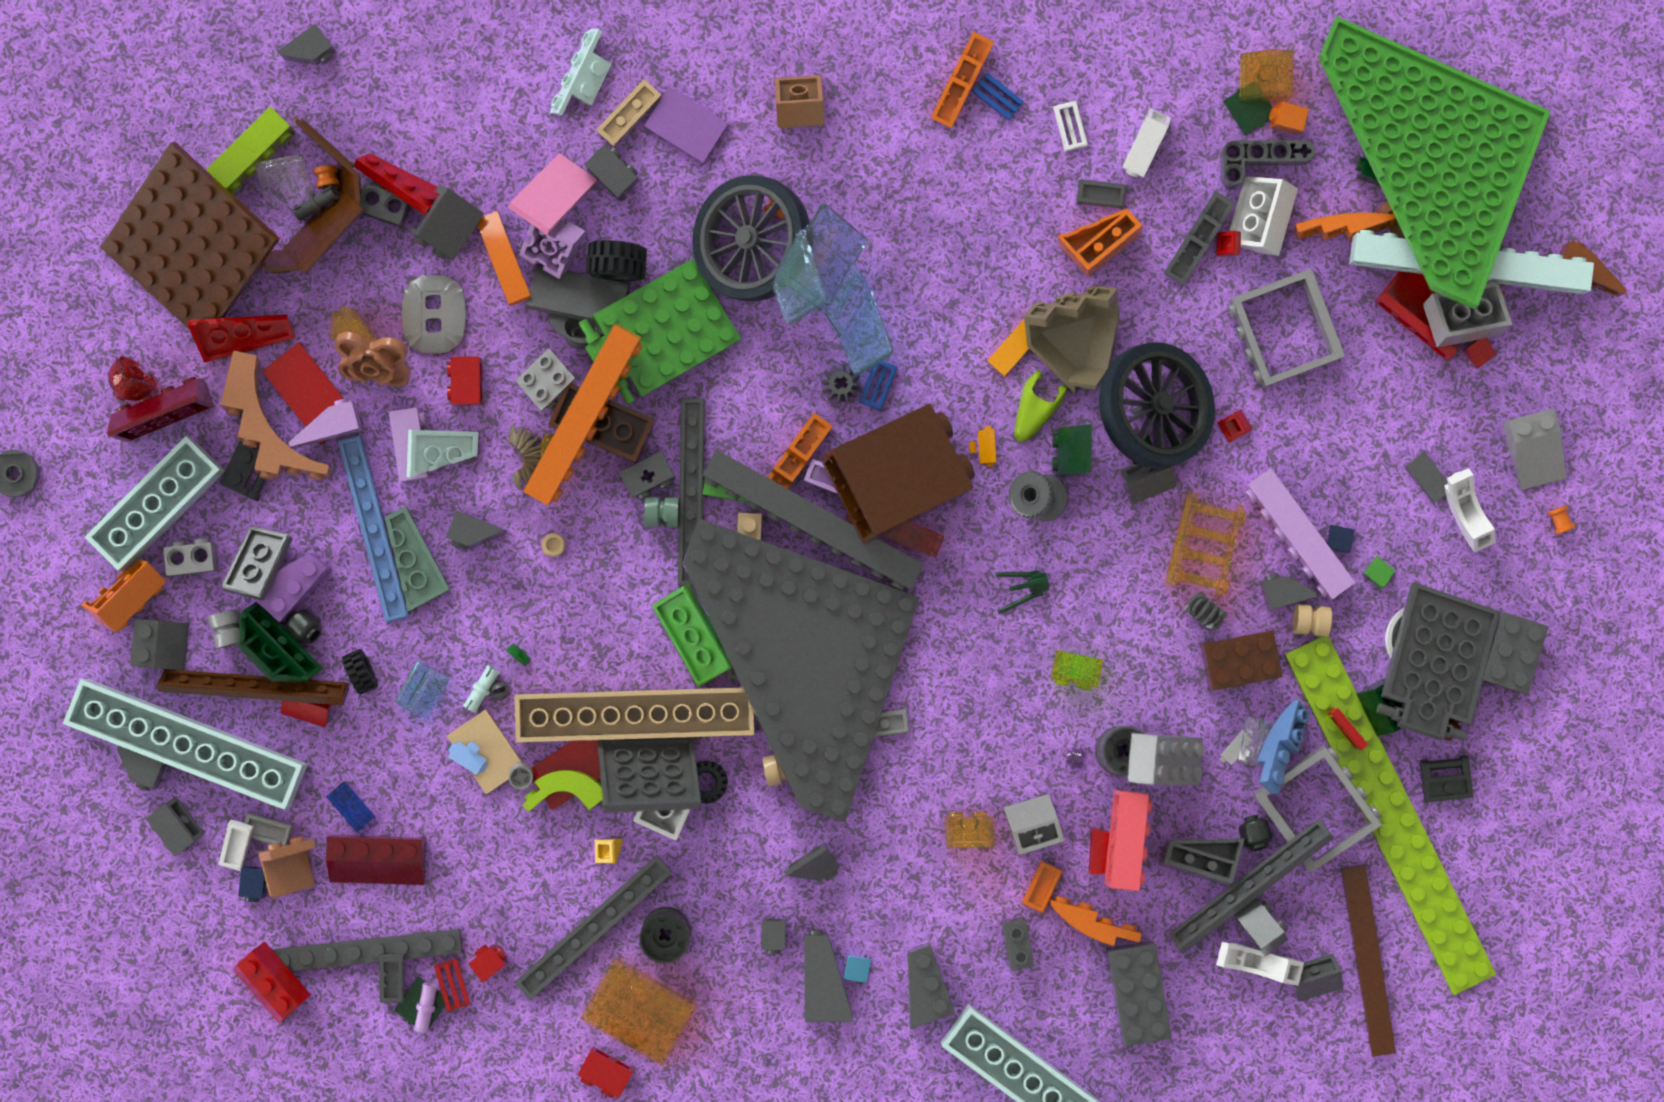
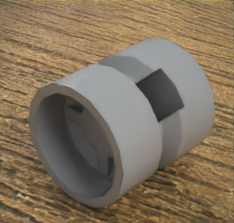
M238 609L208 616L210 629L216 632L213 636L216 649L238 644L240 622Z

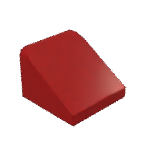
M1488 338L1475 340L1463 350L1477 369L1496 355Z
M1242 409L1217 422L1228 443L1253 430Z

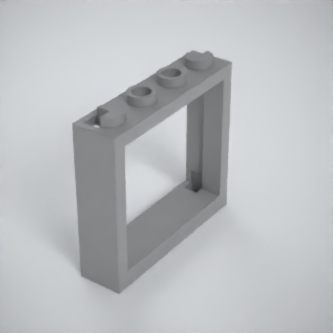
M1312 269L1229 300V314L1232 319L1235 318L1239 326L1236 327L1238 338L1240 341L1244 340L1247 348L1244 349L1246 359L1249 363H1253L1255 369L1252 372L1253 377L1256 379L1257 384H1261L1262 388L1345 357ZM1301 281L1329 355L1270 377L1242 303Z
M1325 744L1285 770L1282 785L1324 757L1370 822L1316 859L1312 856L1306 859L1303 864L1310 873L1382 825L1379 820L1382 816L1374 805L1371 807L1365 801L1368 798L1361 786L1355 787L1351 781L1354 777L1346 766L1342 768L1337 760L1340 757L1332 747L1328 749ZM1262 786L1254 792V795L1289 842L1297 835L1268 796L1270 794L1268 790Z

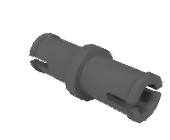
M330 185L320 193L310 195L307 201L293 208L296 218L303 221L316 211H323L324 206L340 198L338 190L333 185Z

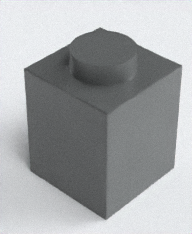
M762 919L761 950H766V954H780V950H785L786 919Z

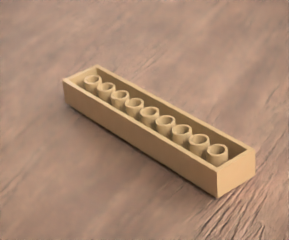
M742 687L515 694L516 742L755 735V715Z

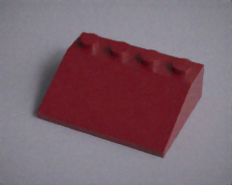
M191 377L184 380L183 385L179 387L169 386L162 389V394L154 397L152 395L144 396L139 399L140 403L133 406L126 404L118 407V412L111 414L107 429L108 437L130 442L215 407L205 381L200 378Z

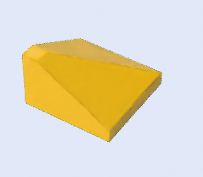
M623 838L594 840L595 863H617Z

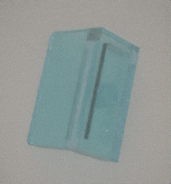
M417 661L395 702L407 711L428 719L450 678Z

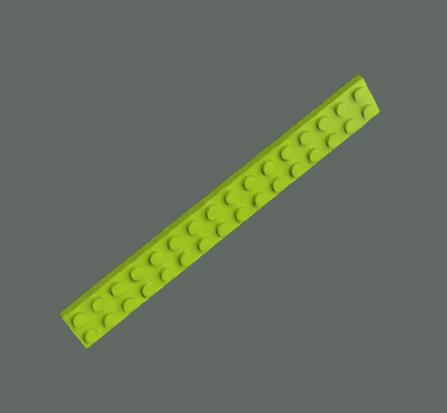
M1329 636L1319 637L1284 654L1329 747H1332L1340 757L1337 762L1342 768L1346 766L1354 777L1351 780L1356 788L1358 786L1362 787L1368 796L1365 801L1370 807L1374 805L1382 816L1379 818L1382 825L1372 833L1452 995H1456L1497 975L1379 737L1374 732L1357 696V692ZM1333 707L1339 708L1367 742L1368 746L1363 750L1355 749L1327 715V712ZM1362 811V813H1363V815H1364V817H1365L1367 823H1369L1370 820L1367 818V816L1365 815V813Z

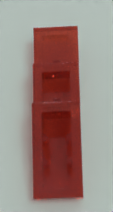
M847 515V518H846L845 521L848 522V523H850V524H852V525H854V524L852 523V521H851L849 515ZM912 522L881 536L935 558L944 539V535Z

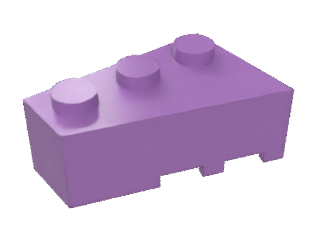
M307 553L278 570L264 601L254 600L279 622H286L289 614L302 604L332 568L314 553Z

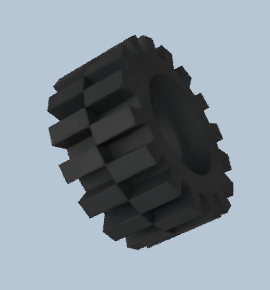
M362 649L342 657L343 666L347 671L346 674L359 695L378 687L375 673Z
M704 760L697 762L698 777L702 773H710L716 780L715 787L710 791H703L699 788L701 803L709 804L719 800L727 789L728 779L726 772L721 765L714 761Z

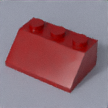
M266 942L252 950L233 969V972L279 1024L311 996Z

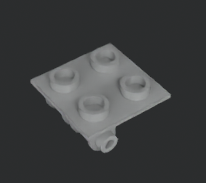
M548 348L515 381L542 412L545 408L555 410L558 403L557 397L575 380V377L551 349Z

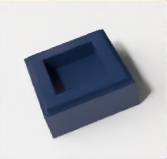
M1330 525L1327 545L1332 550L1350 553L1354 529Z

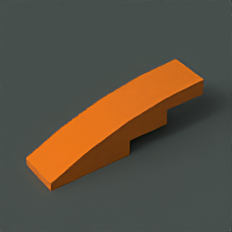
M973 31L934 109L931 119L950 128L953 127L995 41Z
M498 211L483 216L477 225L509 306L532 298Z
M1365 212L1319 217L1295 224L1294 233L1297 240L1320 233L1323 241L1346 234L1349 242L1352 241V237L1356 233H1360V230H1370L1375 233L1393 227L1395 216L1394 214Z
M813 413L767 478L789 489L833 426L816 413Z

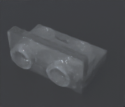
M1246 717L1239 763L1261 767L1257 760L1265 739L1276 721Z

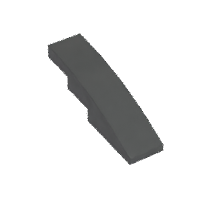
M1215 190L1164 271L1166 275L1182 285L1185 284L1234 207L1235 202Z

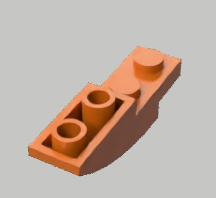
M1056 896V900L1051 898L1049 900V904L1067 923L1093 939L1112 946L1115 945L1116 937L1140 943L1142 933L1136 930L1137 926L1123 923L1122 926L1114 925V920L1100 917L1098 921L1096 920L1098 912L1093 909L1092 904L1079 902V906L1070 904V899Z

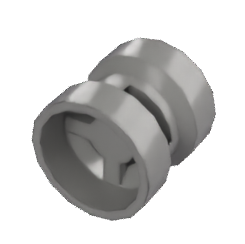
M518 762L510 769L509 782L515 789L522 790L528 788L533 780V770L527 763Z

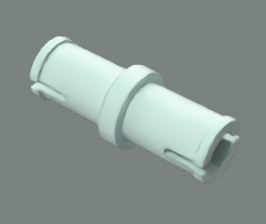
M487 665L478 682L473 684L472 687L474 689L463 706L476 713L485 696H489L491 693L490 688L500 674V671Z

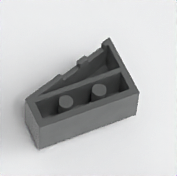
M1245 838L1169 840L1164 844L1159 865L1229 886L1233 884Z
M928 942L907 950L910 1029L951 1015L955 1011L930 943Z

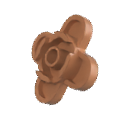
M342 332L337 335L334 346L336 351L344 356L341 358L338 371L343 377L366 383L367 380L378 381L377 385L386 384L393 387H402L408 384L411 372L403 364L408 348L402 341L384 337L371 342L354 332Z

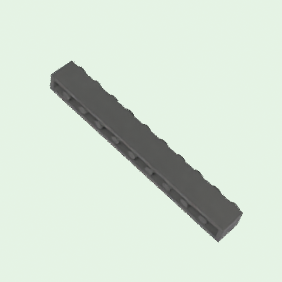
M718 450L714 452L702 474L706 478L704 482L717 489L718 485L727 489L725 494L736 500L741 497L748 501L746 504L748 507L759 511L761 508L769 512L768 518L778 523L780 520L789 524L787 528L798 534L801 531L810 535L808 538L810 541L820 546L822 542L830 546V552L839 557L845 554L851 558L850 563L861 569L865 565L872 569L870 574L881 580L885 576L892 580L890 585L901 591L904 588L911 590L924 566L919 561L877 538L863 544L854 525Z

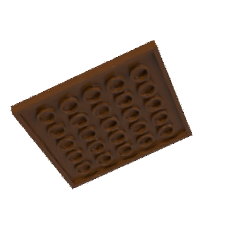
M172 142L168 145L100 248L188 328V320L224 318L280 238L176 142Z

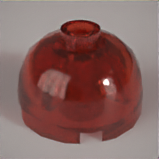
M120 356L119 359L117 357L108 372V382L114 391V396L119 400L140 401L151 394L158 381L151 372L148 376L145 375L138 368L141 365L139 362L125 356Z

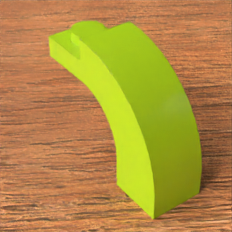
M576 770L555 771L535 781L540 790L537 791L534 788L524 797L527 801L522 805L529 812L550 794L557 791H566L576 795L588 810H591L602 801L601 783L584 772Z

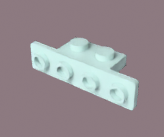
M590 29L584 34L581 41L582 46L579 52L572 58V67L569 73L565 74L562 79V88L551 102L552 108L550 113L563 115L571 96L592 106L612 64L593 53L602 34L601 30Z

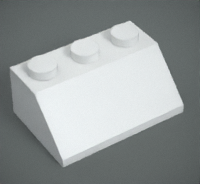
M1245 176L1229 230L1241 232L1240 248L1260 254L1279 256L1298 188L1283 179Z

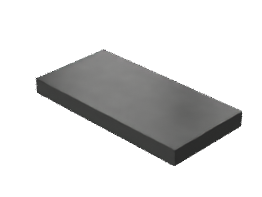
M537 265L530 288L532 298L527 299L526 309L578 320L587 319L588 322L595 323L592 315L627 296L629 284L599 279L566 271L558 279L543 270L544 266Z

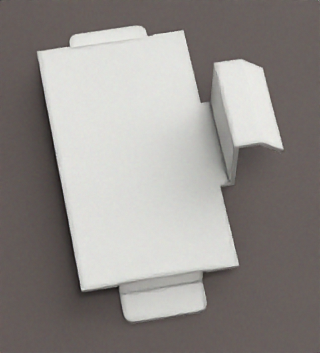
M1248 729L1242 730L1223 751L1220 758L1221 762L1227 761L1232 765L1252 744L1254 740L1249 736L1251 732ZM1248 750L1241 759L1248 764L1255 755Z

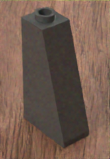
M809 929V933H804L805 1022H853L852 1011L828 933H823V929Z

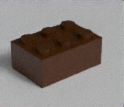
M1274 630L1200 644L1208 688L1211 691L1283 677Z

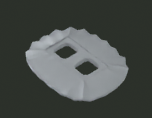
M446 275L420 276L410 281L404 291L401 313L404 338L410 347L421 353L437 354L446 353L457 347L461 342L465 329L466 311L463 290L456 280ZM438 295L441 297V307L439 309L426 308L427 296ZM428 319H440L441 331L427 332L426 321Z

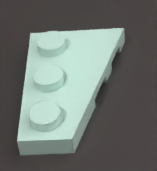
M408 430L407 477L411 478L418 474L477 456L478 432Z

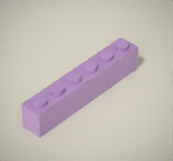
M1271 468L1245 486L1247 489L1245 493L1252 503L1257 502L1261 510L1259 512L1266 522L1271 521L1276 528L1273 532L1280 541L1285 540L1290 548L1287 551L1294 560L1299 559L1304 566L1301 570L1309 580L1313 578L1318 585L1315 589L1323 599L1327 597L1328 600H1332L1355 584L1353 578Z

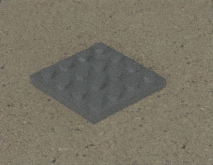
M692 737L598 740L604 813L701 809Z

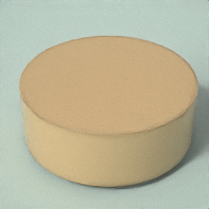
M551 533L544 537L542 550L546 555L557 557L565 551L566 543L561 535Z

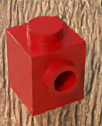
M485 944L475 952L477 957L468 964L483 983L508 963L506 960L508 956L501 946L496 947L492 944L488 948Z

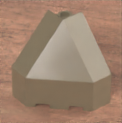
M1094 285L1086 288L1087 292L1078 295H1075L1074 292L1055 297V302L1045 305L1043 301L1034 303L1024 315L1027 346L1075 394L1080 387L1096 390L1111 363L1120 320L1117 288Z

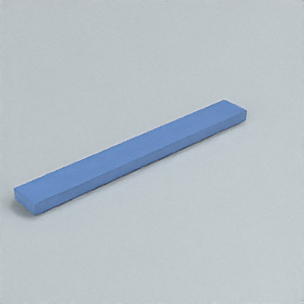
M358 435L340 440L338 445L385 621L388 623L410 617L362 436Z

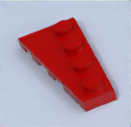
M369 153L355 159L354 168L425 216L439 196V194L434 192L437 186L376 155Z
M287 314L188 320L187 323L204 363L231 356L233 351L246 352L295 338V332Z

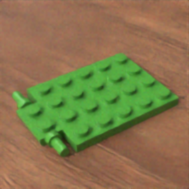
M694 259L687 261L593 314L592 318L603 337H600L598 332H594L587 319L578 323L586 335L585 340L588 345L585 346V349L593 362L615 324H619L643 338L640 342L643 347L637 357L633 356L629 362V365L632 367L625 379L621 377L617 384L620 387L619 392L627 405L635 401L627 387L629 385L626 381L627 378H629L638 395L642 398L741 340L709 284L701 275Z

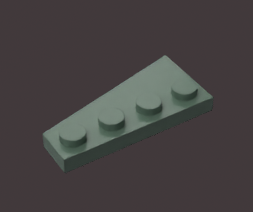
M405 506L386 516L385 522L391 546L393 547L402 590L405 595L407 611L410 612L451 589L408 508Z

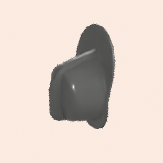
M550 314L552 328L565 337L568 345L575 349H585V346L588 345L585 340L586 335L578 324L582 320ZM589 322L594 332H598L599 336H601L602 333L596 323Z

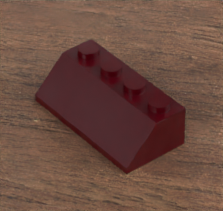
M327 836L326 864L329 881L337 883L425 885L426 837Z

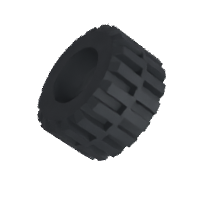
M593 241L588 244L586 273L595 278L614 281L642 280L645 278L647 248L625 241Z

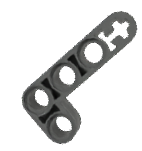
M1305 140L1230 141L1223 147L1220 153L1221 183L1229 189L1239 186L1245 177V166L1305 165L1314 157L1315 147L1311 142ZM1252 148L1258 149L1261 152V158L1252 157L1250 150ZM1280 148L1283 150L1284 158L1276 157L1274 149ZM1301 148L1304 153H1307L1304 158L1301 153H1297ZM1227 149H1235L1238 154L1237 158H1230L1227 154ZM1227 172H1235L1238 176V181H1230L1227 178Z

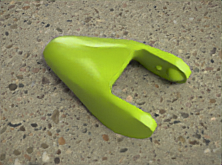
M1037 370L1028 378L1022 389L1014 428V437L1019 442L1027 441L1039 431L1060 409L1066 397L1068 387L1066 384L1058 388L1059 394L1056 395L1057 398L1054 402L1045 401L1034 394L1033 386L1042 377L1040 370Z

